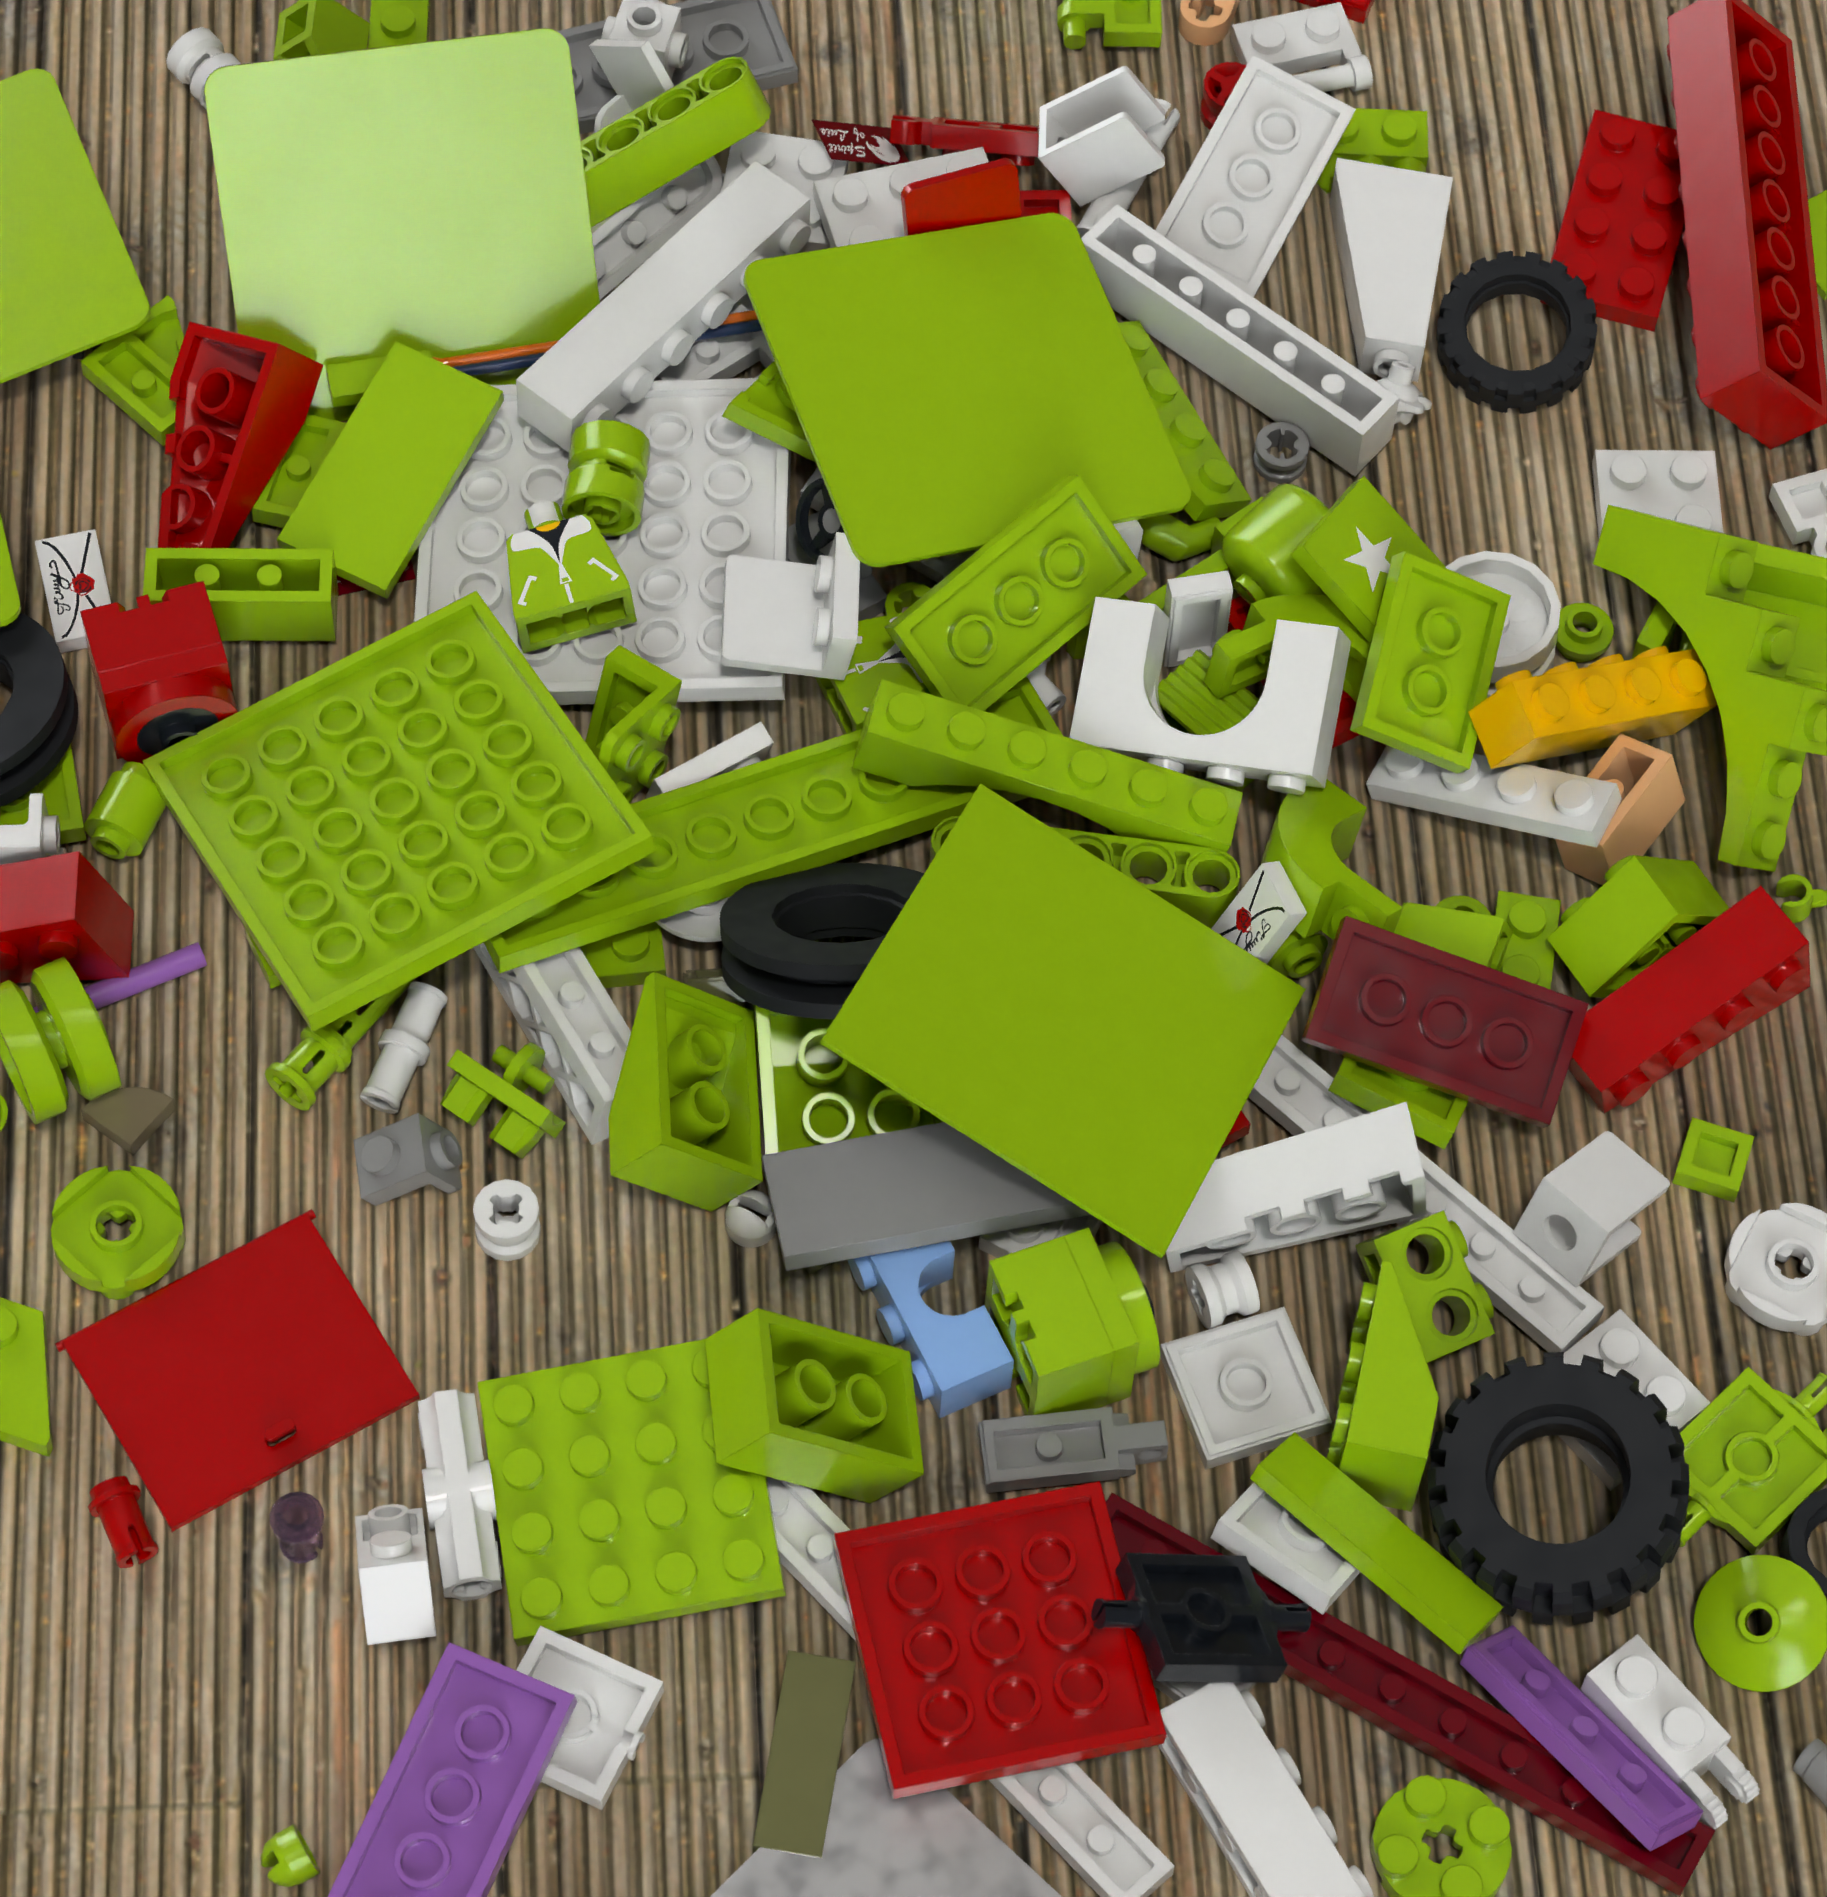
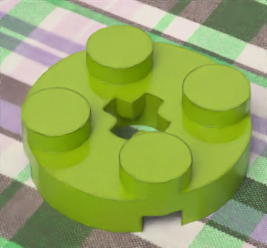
M108 1166L93 1168L72 1180L62 1190L54 1204L51 1239L55 1257L60 1267L74 1282L86 1289L101 1292L108 1299H125L132 1295L134 1291L146 1288L158 1281L175 1264L180 1251L185 1245L186 1237L179 1201L175 1192L160 1176L142 1167L129 1166L130 1171L115 1170L110 1172ZM127 1218L133 1221L129 1227L130 1235L127 1238L114 1241L105 1239L107 1234L103 1224L109 1219L118 1224L124 1222Z
M1429 1775L1416 1777L1409 1782L1407 1787L1394 1793L1382 1807L1373 1828L1370 1852L1372 1863L1375 1861L1376 1870L1382 1878V1887L1389 1897H1494L1503 1884L1511 1861L1512 1847L1509 1837V1818L1503 1810L1495 1806L1489 1797L1467 1783L1448 1778L1437 1779ZM1439 1834H1445L1453 1839L1452 1845L1460 1851V1856L1457 1859L1447 1855L1441 1864L1433 1862L1429 1859L1431 1847L1422 1842V1840L1427 1836L1437 1837Z

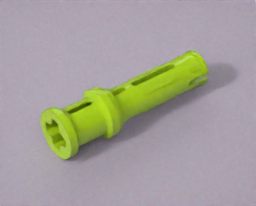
M414 979L375 999L361 1015L356 1013V1009L314 1032L307 1025L301 1031V1042L281 1063L274 1062L266 1069L265 1077L271 1088L293 1107L303 1111L309 1110L316 1102L315 1093L334 1072H344L348 1068L353 1056L352 1048L378 1019L387 1012L389 1007L401 996ZM312 1061L313 1067L306 1074L303 1073V1068Z

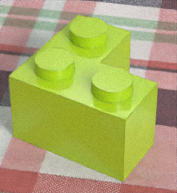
M1631 855L1619 860L1606 872L1604 876L1606 883L1591 897L1583 898L1565 910L1561 916L1562 924L1547 940L1589 997L1606 998L1721 915L1729 907L1694 861Z

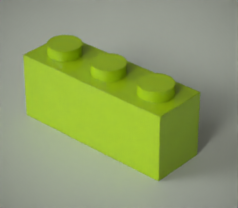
M146 548L143 596L148 595L152 605L163 602L162 597L168 589L204 581L221 641H336L338 582L333 549Z

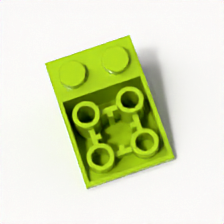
M1382 1260L1377 1284L1363 1283L1349 1343V1356L1337 1403V1416L1326 1458L1381 1505L1412 1512L1428 1458L1439 1396L1393 1263Z

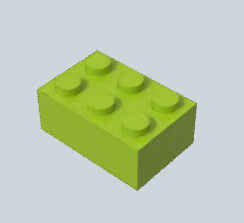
M761 1308L754 1309L705 1339L717 1464L870 1504L924 1475L910 1351Z

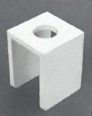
M1122 66L1040 107L1038 159L1081 207L1165 165V156L1144 132V130L1165 120V110L1130 68Z
M1605 1131L1543 1177L1512 1233L1577 1288L1638 1240L1641 1235V1229L1630 1219L1663 1195L1670 1186V1182L1612 1132Z

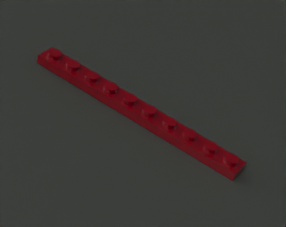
M1111 1493L1106 1501L1121 1560L1125 1553L1223 1555L1114 1493ZM1252 1571L1256 1583L1266 1594L1268 1600H1271L1273 1603L1285 1604L1305 1603L1289 1591ZM1311 1606L1307 1610L1311 1611L1312 1614L1311 1626L1307 1632H1277V1639L1288 1665L1283 1672L1284 1674L1679 1897L1681 1896L1716 1830L1698 1821L1695 1828L1649 1851L1537 1739L1509 1714L1326 1612L1322 1615Z

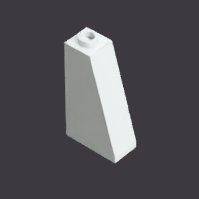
M1337 158L1329 204L1358 368L1363 373L1375 374L1385 378L1389 376L1393 361H1403L1415 367L1412 381L1418 382L1453 177Z

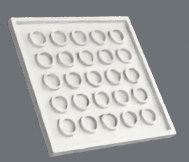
M758 378L653 381L649 391L641 400L636 403L629 402L613 417L615 421L630 424L641 430L649 439L651 447L647 478L643 483L645 496L641 522L636 529L627 534L603 536L628 579L637 622L524 654L513 615L506 539L512 534L528 530L524 513L533 504L541 501H553L560 506V509L562 508L565 480L569 474V452L518 416L516 384L491 385L503 391L504 401L419 544L414 622L477 591L558 705L594 704L605 658L619 645L682 680L677 702L785 700V673L724 666L721 663L724 572L727 557L733 554L788 561L791 450L722 417L729 403L740 392H745Z

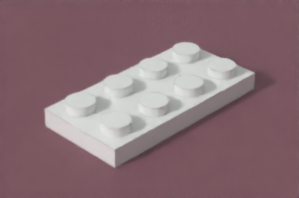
M1252 55L1158 224L1156 231L1254 298L1356 109L1265 60Z

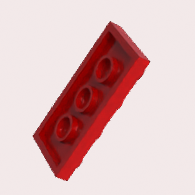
M1595 109L1551 263L1554 259L1568 267L1567 274L1572 278L1578 276L1587 287L1586 297L1588 299L1592 298L1594 301L1596 317L1654 332L1685 222L1683 203L1679 195V184L1681 183L1680 161L1674 143L1677 130Z

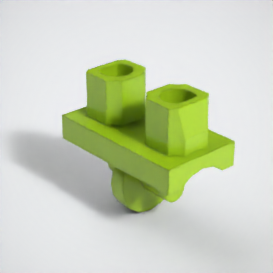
M530 1042L523 1046L517 1054L506 1046L500 1045L493 1053L491 1060L505 1069L502 1078L458 1049L447 1063V1066L454 1070L456 1075L450 1082L440 1105L473 1127L493 1098L507 1106L508 1109L489 1137L519 1158L523 1159L538 1143L545 1132L556 1139L566 1124L565 1121L554 1115L552 1111L523 1093L531 1086L545 1095L552 1088L555 1081L554 1078L540 1070L546 1053L537 1044Z

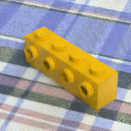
M1659 646L1649 649L1631 660L1624 661L1622 654H1613L1601 658L1585 668H1578L1576 662H1567L1534 677L1530 670L1514 672L1498 680L1495 683L1497 691L1468 711L1490 768L1494 769L1610 747L1620 733L1638 741L1674 735L1717 706V702L1695 649L1669 653L1666 646Z

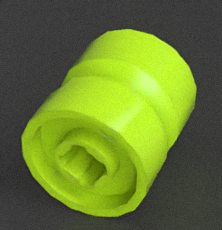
M615 420L591 421L575 429L571 437L568 458L569 474L565 480L561 508L564 519L583 514L591 516L603 536L627 534L638 527L642 518L645 496L643 483L647 478L651 451L649 439L641 430L630 424Z

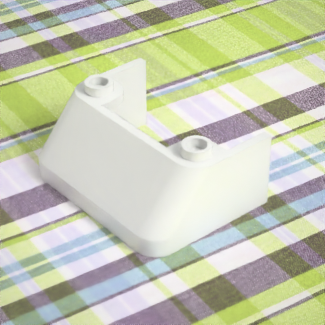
M597 39L589 45L617 94L597 114L594 133L674 87L649 40ZM714 156L591 227L600 300L650 258L720 193L722 188V172Z

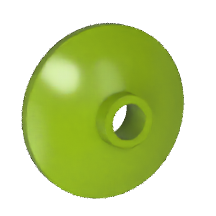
M1751 1555L1731 1561L1710 1577L1697 1600L1694 1613V1631L1700 1652L1708 1665L1720 1677L1739 1688L1756 1692H1773L1794 1686L1808 1677L1817 1668L1827 1651V1598L1820 1585L1806 1570L1787 1559L1772 1555ZM1758 1609L1766 1610L1772 1618L1770 1631L1762 1636L1754 1635L1749 1630L1747 1624L1749 1615Z

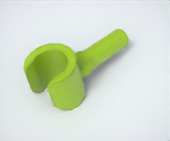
M1789 874L1783 876L1777 882L1776 895L1778 897L1797 896L1801 898V900L1796 902L1789 901L1781 904V910L1793 923L1804 921L1810 915L1812 908L1827 906V890L1813 889L1810 881L1804 876Z

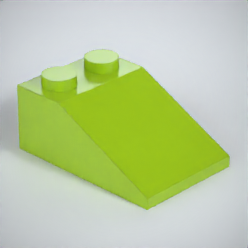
M653 972L645 978L608 1117L611 1176L710 1212L763 1182L753 1010L657 972Z

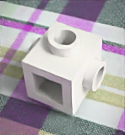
M623 0L617 17H607L601 39L649 40L670 79L673 77L675 68H682L689 45V34L681 32V8L667 5L658 0Z

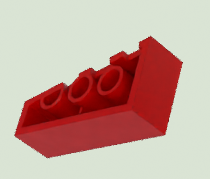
M80 851L0 865V983L7 980L13 983H31L33 969L61 957H65L71 964L80 981L129 978L134 910Z
M1759 886L1586 1011L1568 1070L1604 1114L1619 1104L1622 1107L1633 1104L1646 1094L1656 1081L1674 1070L1684 1067L1703 1052L1809 988V941L1764 888Z

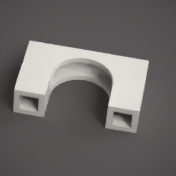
M1095 597L1069 738L1183 773L1184 769L1207 772L1206 780L1221 785L1239 787L1243 786L1244 778L1266 780L1268 781V789L1286 794L1303 795L1306 786L1325 788L1351 646L1350 639L1339 627L1277 619L1266 683L1257 705L1240 723L1225 731L1209 735H1194L1171 727L1166 721L1159 703L1158 684L1170 618L1156 604Z

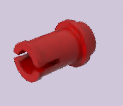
M117 1476L97 1484L90 1490L89 1494L92 1499L88 1506L90 1514L100 1518L119 1568L133 1567L134 1563L131 1558L133 1555H136L138 1563L142 1564L158 1553L157 1543L151 1536L137 1502L141 1497V1492L137 1485H130L126 1476Z

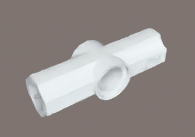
M457 1389L433 1392L430 1397L418 1401L419 1413L417 1414L422 1449H424L427 1468L422 1469L429 1528L430 1530L435 1529L444 1598H457L461 1601L486 1598L488 1594L502 1589V1572L498 1544L495 1541L493 1521L497 1520L491 1468L489 1460H484L475 1394L460 1392Z

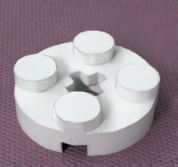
M1784 1203L1780 1205L1778 1210H1767L1759 1214L1760 1209L1748 1215L1739 1224L1728 1246L1724 1262L1727 1279L1725 1283L1726 1295L1732 1303L1741 1307L1747 1315L1767 1327L1779 1331L1793 1332L1800 1336H1811L1819 1332L1822 1326L1827 1324V1213L1800 1203ZM1790 1256L1798 1257L1802 1260L1800 1270L1808 1276L1804 1278L1796 1277L1795 1279L1787 1278L1775 1266L1774 1260L1786 1262Z

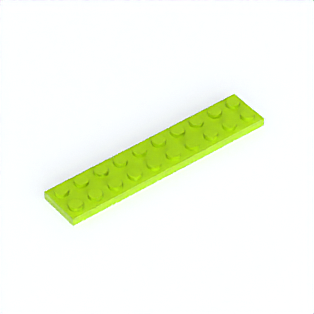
M1027 676L985 710L986 712L1063 736ZM862 729L631 803L630 805L653 835L656 852L483 943L498 972L502 973L730 897L742 887L753 882L824 866L932 830L942 820L951 816H960L977 787L940 784L909 786L852 768ZM990 789L1011 803L1028 798V796L1008 791Z

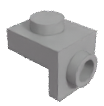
M419 1113L353 1140L361 1199L374 1206L428 1184L437 1187L447 1194L462 1188L459 1165L462 1162V1151L458 1140L451 1131Z

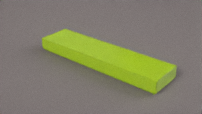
M1296 1432L1262 1460L1250 1477L1261 1489L1458 1655L1495 1621L1503 1609L1500 1603L1478 1587L1469 1577Z

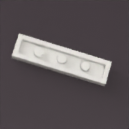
M1388 745L1385 747L1366 782L1371 799L1596 848L1622 800L1618 785L1613 782L1522 763L1491 769L1486 756L1473 754L1469 770L1457 774Z

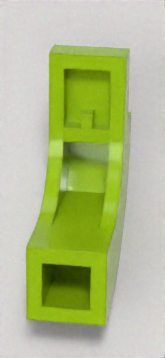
M1305 593L1301 595L1285 594L1273 596L1251 603L1243 631L1240 629L1232 630L1216 642L1212 649V657L1204 679L1206 686L1217 699H1220L1267 678L1277 619L1339 627L1351 641L1343 690L1357 703L1371 644L1327 595Z
M1328 779L1326 780L1325 788L1306 786L1303 795L1287 794L1276 816L1261 858V864L1280 861L1307 911V914L1294 929L1305 939L1322 931L1334 940L1340 921L1345 916L1394 933L1403 907L1354 873L1342 862L1350 856L1367 807Z

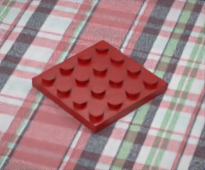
M1100 1481L834 1533L833 1544L893 1799L1164 1744L1166 1731L1140 1638L1131 1628L1097 1629L1094 1626L1096 1621H1092V1606L1096 1599L1126 1600L1115 1571L1121 1559Z

